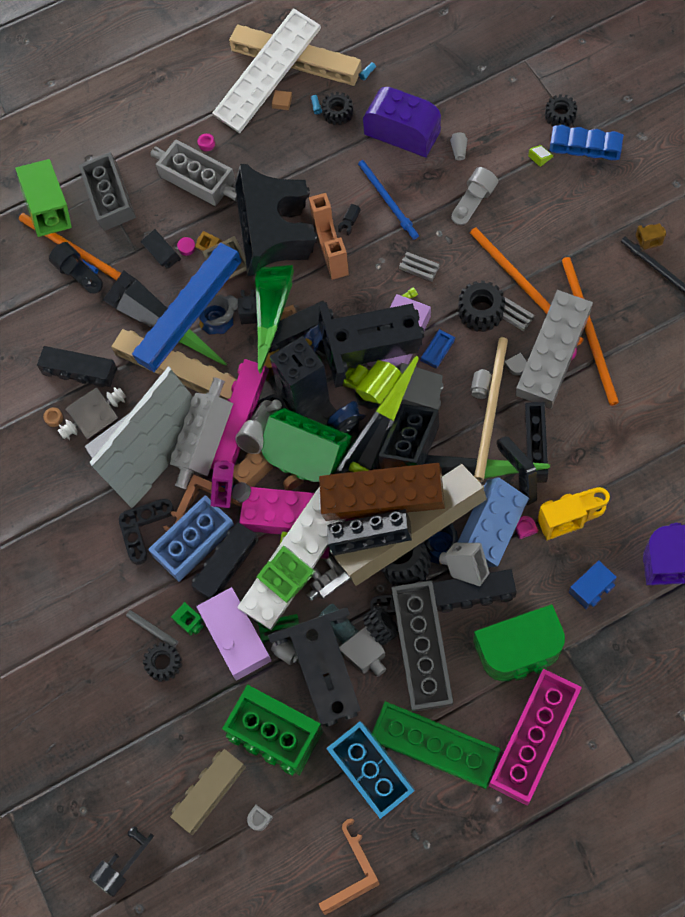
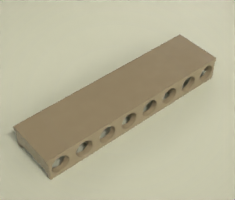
M463 464L442 476L445 509L407 513L411 521V541L334 556L337 563L344 569L355 586L487 500L484 487Z

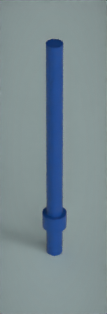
M359 161L358 165L399 219L401 227L410 234L412 239H417L419 235L413 228V223L404 216L365 161Z

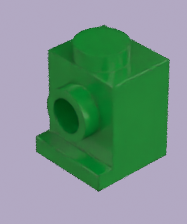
M185 602L171 616L173 621L190 636L193 633L198 634L204 627L202 624L204 622L203 618ZM189 620H194L190 625H187Z

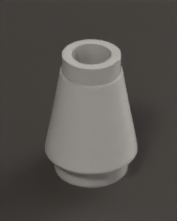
M454 133L450 142L455 160H464L467 137L464 133Z

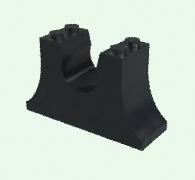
M240 164L235 181V192L247 276H255L262 267L274 262L308 260L310 254L313 253L314 244L317 243V232H314L313 225L302 222L290 223L282 218L283 216L295 217L301 215L303 208L306 207V199L310 196V189L306 185V180L273 178L255 171L248 164Z

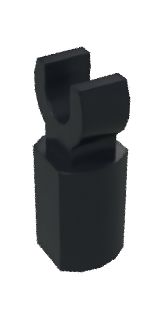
M350 204L343 222L338 225V232H341L343 228H347V235L351 234V226L354 225L361 211L359 206Z

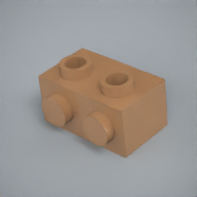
M262 451L258 454L248 453L240 464L238 463L234 466L233 482L235 484L245 482L250 487H254L273 469V465L264 458Z

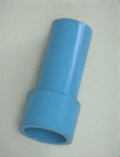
M371 62L359 73V77L365 80L376 68V65Z
M317 95L311 96L314 114L322 113Z

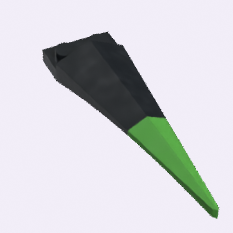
M124 270L103 299L115 309L151 328L154 327L157 320L168 309L140 281ZM190 329L179 341L223 365H227Z
M427 455L424 464L439 463L442 476L463 464L475 476L477 458ZM487 459L484 479L519 472L509 461ZM533 463L536 470L548 469L550 467L549 464Z

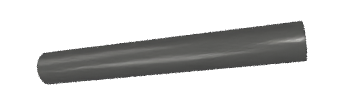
M129 610L126 614V617L173 647L178 645L177 640L132 610Z

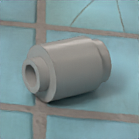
M481 369L474 373L471 386L473 397L485 399L489 394L492 375L489 371Z
M288 640V642L277 646L275 642L273 643L271 651L274 652L275 656L289 665L298 663L299 659L293 642Z

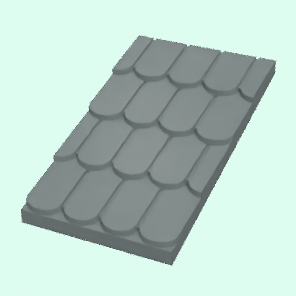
M169 366L128 415L85 446L92 458L90 461L91 466L131 508L140 501L152 487L151 484L168 467L171 455L178 443V436L182 432L184 419L191 407L192 394Z

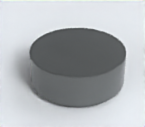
M239 482L232 490V498L238 502H244L251 494V487L245 482Z

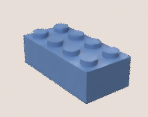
M494 478L486 481L484 492L487 500L473 508L457 542L481 543L488 567H498L529 497L502 479Z
M206 495L148 549L151 555L178 582L200 563L227 536L228 530L234 526L233 521L219 507L210 506L211 500Z

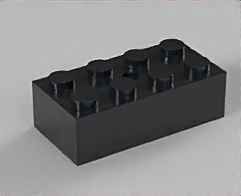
M402 404L379 453L380 469L423 465L439 429V410Z

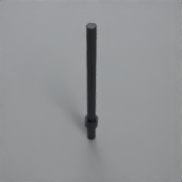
M626 236L622 238L621 243L629 248L633 255L639 256L685 293L684 282L643 251V247L639 244H634Z

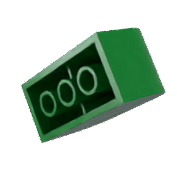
M282 408L268 418L261 451L264 458L282 472L293 473L302 480L319 482V476L331 475L336 470L343 455L349 448L352 436Z
M551 604L474 631L473 643L485 672L491 678L497 681H509L512 679L519 681L526 678L529 673L535 672V674H539L543 669L547 670L546 667L553 665L558 660L565 643V634L555 609Z

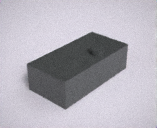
M111 152L79 165L96 219L104 231L136 218L118 163Z

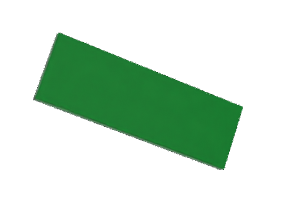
M386 701L372 731V734L381 746L484 789H487L501 748Z

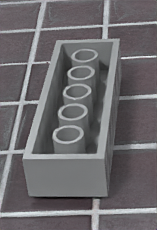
M557 290L517 385V397L531 402H545V407L552 409L591 313L593 302Z

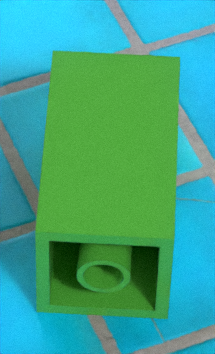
M50 159L16 167L21 192L37 237L72 228L67 204Z

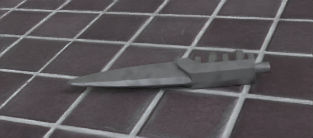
M332 556L325 560L331 568L329 571L321 575L317 568L314 569L315 573L312 576L315 581L310 584L313 590L307 594L310 601L318 596L324 600L350 580V577L340 564L336 563Z

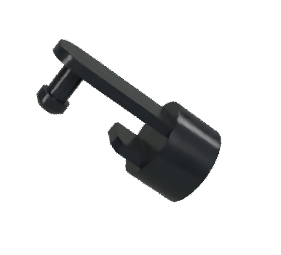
M68 242L58 244L51 251L49 262L60 273L71 274L89 293H99L103 287L101 278L80 259V254Z
M132 827L127 835L129 838L132 837L141 846L119 873L111 867L119 857L115 853L108 863L102 860L90 874V880L109 896L114 897L127 881L122 876L154 837L152 833L146 838L138 831L137 827Z

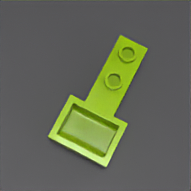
M378 360L370 371L362 365H358L356 368L349 367L348 371L345 372L346 379H344L343 386L355 389L363 400L381 404L402 373L393 364Z

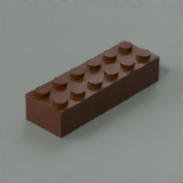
M439 463L319 476L321 515L325 521L368 517L406 509L407 513L445 509L442 470Z

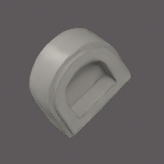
M519 353L506 360L504 364L511 374L522 375L527 361Z
M255 804L248 814L247 822L253 830L262 831L268 826L273 817Z

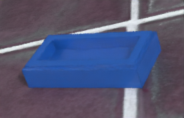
M439 329L421 356V361L437 369L454 343L455 337Z

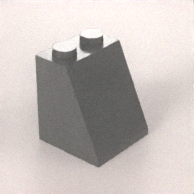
M400 363L397 368L403 374L409 365ZM415 367L399 409L402 404L439 410L441 406V400H439L440 393L444 385L442 383L443 375Z

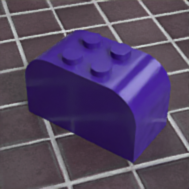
M382 87L377 92L363 117L364 135L426 158L441 132V114L438 108L427 100L391 87Z
M672 523L669 526L658 528L651 535L643 552L646 585L685 584V525Z

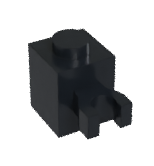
M251 289L250 296H245L244 290H241L242 298H238V313L241 325L257 323L255 290Z

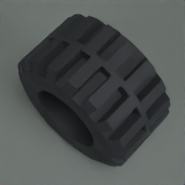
M481 280V283L475 281L473 285L469 283L466 285V289L463 288L459 295L458 312L459 318L462 319L464 325L467 324V328H474V331L477 332L478 329H482V332H485L487 328L492 330L494 325L497 327L499 322L502 321L505 297H503L502 290L499 291L497 285L493 286L492 282L485 283V281ZM477 302H485L491 307L482 311L475 309L472 305Z
M422 542L381 569V571L392 585L414 584L419 580L423 581L425 579L424 575H428V568H431V557ZM412 556L406 563L397 564L401 558Z

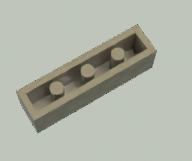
M225 749L222 752L216 753L209 769L205 768L198 777L200 780L197 784L189 787L185 793V799L181 803L178 802L171 811L173 814L170 817L191 835H194L246 768L242 762Z

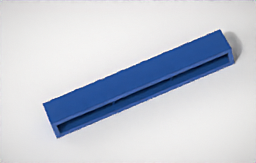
M220 243L212 251L210 257L203 262L198 272L191 277L190 282L180 291L178 297L168 306V309L157 320L154 327L147 332L142 342L135 347L132 355L138 364L152 372L158 369L241 264L242 260L238 251L223 243Z

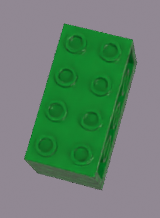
M248 684L222 728L229 742L236 746H239L241 743L249 753L255 756L258 753L261 754L264 761L273 766L276 763L279 764L282 770L291 776L294 773L300 776L323 733L321 723ZM270 732H275L272 736H268ZM293 741L291 746H286L288 742Z

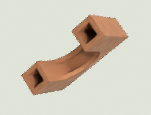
M323 193L309 197L312 222L317 232L331 279L349 275L347 252L342 238H337L327 194Z

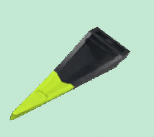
M418 356L414 357L348 448L333 474L352 472L349 471L352 462L369 470L377 469L379 453L392 427L418 362Z

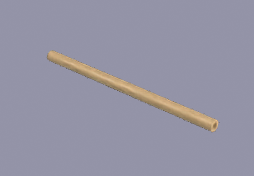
M504 337L498 340L474 477L479 482L484 481L508 343V339Z

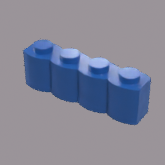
M565 125L553 126L549 151L559 154L568 153L575 156L585 155L591 158L602 157L608 160H620L624 135L616 131L604 132L599 129L587 130L582 127L569 128Z

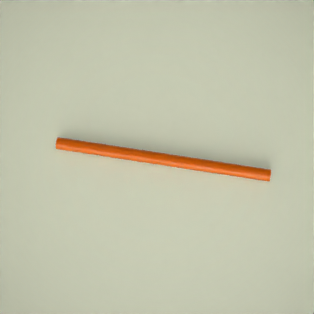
M22 213L19 216V221L35 230L31 217ZM51 233L44 235L57 244L68 242L80 254L81 259L95 266L111 278L117 280L121 275L119 271L59 234Z
M477 227L473 228L470 234L547 314L551 306L547 300ZM580 337L578 345L583 342L584 339Z
M565 257L562 259V263L574 296L584 299L571 258ZM589 315L584 329L609 405L613 406L618 404L619 401Z

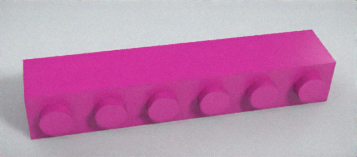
M244 359V362L239 365L238 379L232 384L231 398L227 399V401L233 403L210 469L214 470V463L228 461L235 466L241 450L236 443L235 437L243 424L250 420L254 414L269 372L267 366L264 365L262 372L259 373L258 363Z

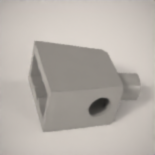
M454 543L447 552H442L440 555V563L448 565L453 578L481 586L490 574L481 543Z
M365 626L342 644L339 649L342 656L362 674L371 669L378 677L386 671L385 666L381 663V660L385 658V651L379 642H376L375 638L370 636L371 633L367 631V626Z

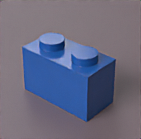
M598 560L570 587L569 594L585 609L590 605L594 607L602 599L600 596L604 592L608 594L615 587L616 576Z

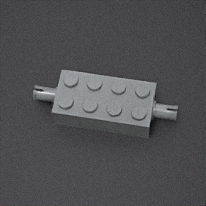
M175 140L166 152L156 146L154 147L155 150L152 149L151 157L159 160L156 163V167L161 178L214 206L219 203L224 195L237 202L235 188L231 187L235 182L232 168L178 140Z
M213 377L209 392L206 394L195 393L191 400V407L184 419V426L178 436V443L171 455L170 465L180 469L175 484L179 488L187 489L191 474L197 473L208 476L233 403L219 397L225 383L222 379Z

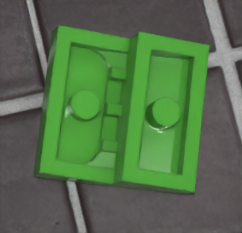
M283 546L272 561L267 562L257 575V578L288 603L311 578L315 570L289 548Z

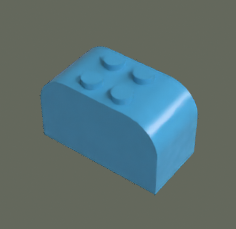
M361 721L326 748L380 819L415 791L402 771Z

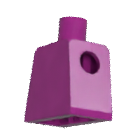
M228 461L214 463L210 506L230 508L234 474L233 463ZM219 486H225V492L218 491Z

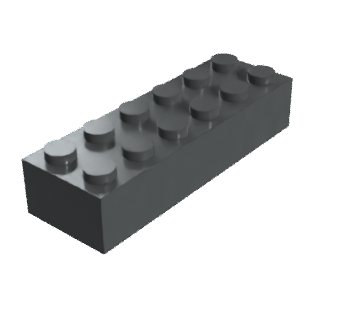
M432 581L392 587L412 712L453 706Z

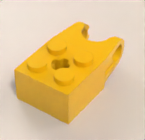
M596 487L574 495L566 494L560 500L554 502L550 500L543 503L537 520L546 541L583 528L585 522L603 515L610 498L608 491L604 488ZM596 493H603L605 500L594 497Z

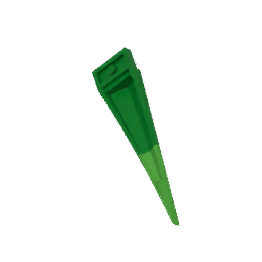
M293 265L262 267L256 273L259 373L263 370L292 287Z

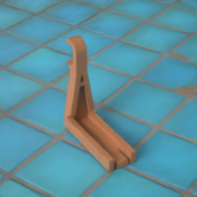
M193 475L177 512H171L173 517H177L176 522L189 511L199 494L198 489L211 494L212 482ZM219 486L218 491L225 492V488ZM231 495V503L242 507L243 502L236 501ZM167 525L163 526L166 531L170 529Z
M354 819L346 820L342 825V830L366 878L319 903L324 915L380 885L359 844L362 835L358 834L356 837H351L347 830L349 825H353Z

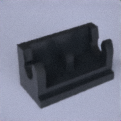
M156 229L140 241L162 267L165 266L166 269H169L177 261L181 260L180 256Z

